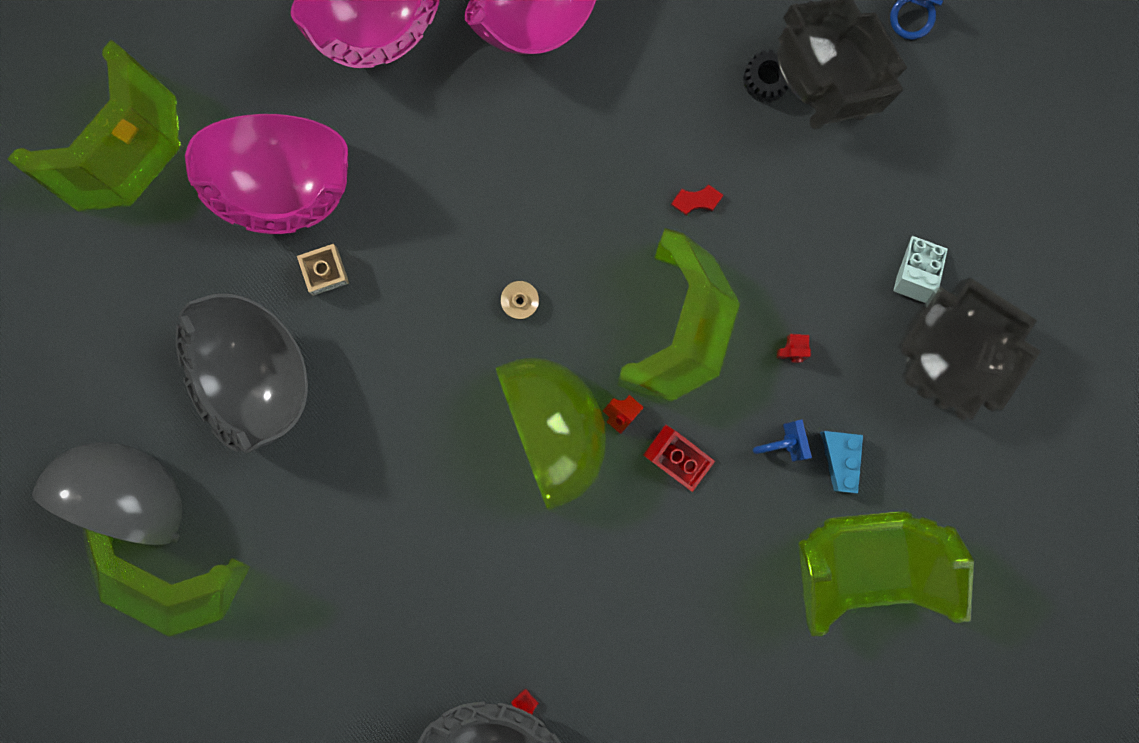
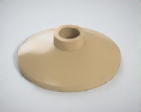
M524 281L510 283L505 287L501 295L503 310L507 315L515 319L528 318L536 311L539 304V296L536 289ZM522 298L524 302L517 304L516 300Z

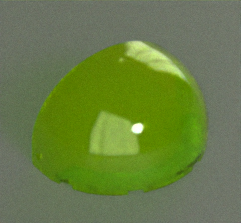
M523 358L495 367L547 510L549 511L574 501L583 495L594 483L605 458L606 427L602 411L595 396L577 374L555 361L543 358Z

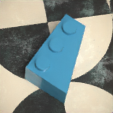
M830 431L820 432L834 491L858 493L863 435Z

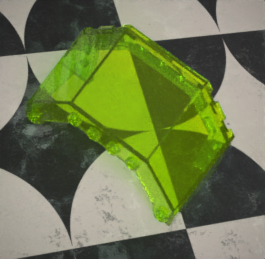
M112 40L108 42L102 51L103 58L107 61L110 100L68 148L38 151L18 148L8 158L22 172L77 211L94 208H112L114 206H131L180 149L176 96Z
M664 228L654 259L679 266L689 284L671 346L637 364L628 363L624 367L622 366L617 386L672 402L719 376L740 302L713 255L684 233Z
M906 511L828 518L824 522L823 527H817L809 534L807 540L802 539L798 543L806 620L811 636L827 634L829 626L848 609L901 603L917 604L946 615L955 623L971 621L974 559L954 527L947 525L944 528L938 526L936 521L924 517L917 519L912 517V513Z
M82 527L85 550L100 601L168 637L222 620L250 566L231 558L228 566L216 565L209 573L170 584L116 556L111 543L113 537Z

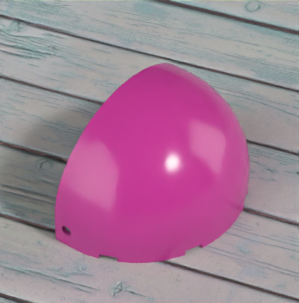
M294 0L291 7V17L306 40L324 56L348 67L371 68L383 63L388 64L410 51L423 38L424 35L422 34L427 26L431 25L440 0Z
M470 0L465 11V21L479 37L500 50L514 54H538L556 49L574 37L588 20L596 0Z
M280 114L237 116L210 124L191 138L185 153L186 171L189 182L196 189L199 199L209 210L231 224H239L246 227V230L258 233H293L297 229L309 228L324 220L339 204L347 184L348 147L342 136L335 130L306 118Z

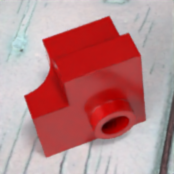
M789 334L785 348L777 350V358L791 359V362L803 363V360H806L811 355L809 335Z
M629 395L625 400L613 398L603 412L610 417L606 422L621 434L644 407Z

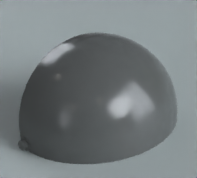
M95 442L69 449L48 464L37 479L32 492L33 499L54 515L106 536L149 545L177 543L180 538L177 532L182 519V500L176 482L168 470L155 458L127 445L112 442Z

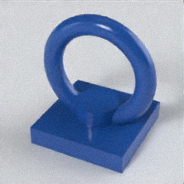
M897 0L890 14L893 30L900 37L910 40L925 36L933 28L936 20L934 5L941 6L943 0ZM910 1L928 10L926 25L916 32L904 30L898 22L899 10Z
M803 420L783 424L786 434L784 435V440L753 448L754 454L786 448L791 454L792 462L812 458Z

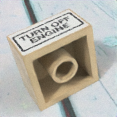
M334 244L297 256L310 294L317 295L349 284L338 249Z

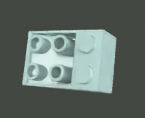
M912 236L900 266L893 291L930 304L939 291L948 249Z

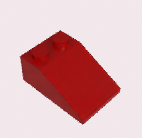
M668 425L663 427L643 454V456L692 492L715 462Z

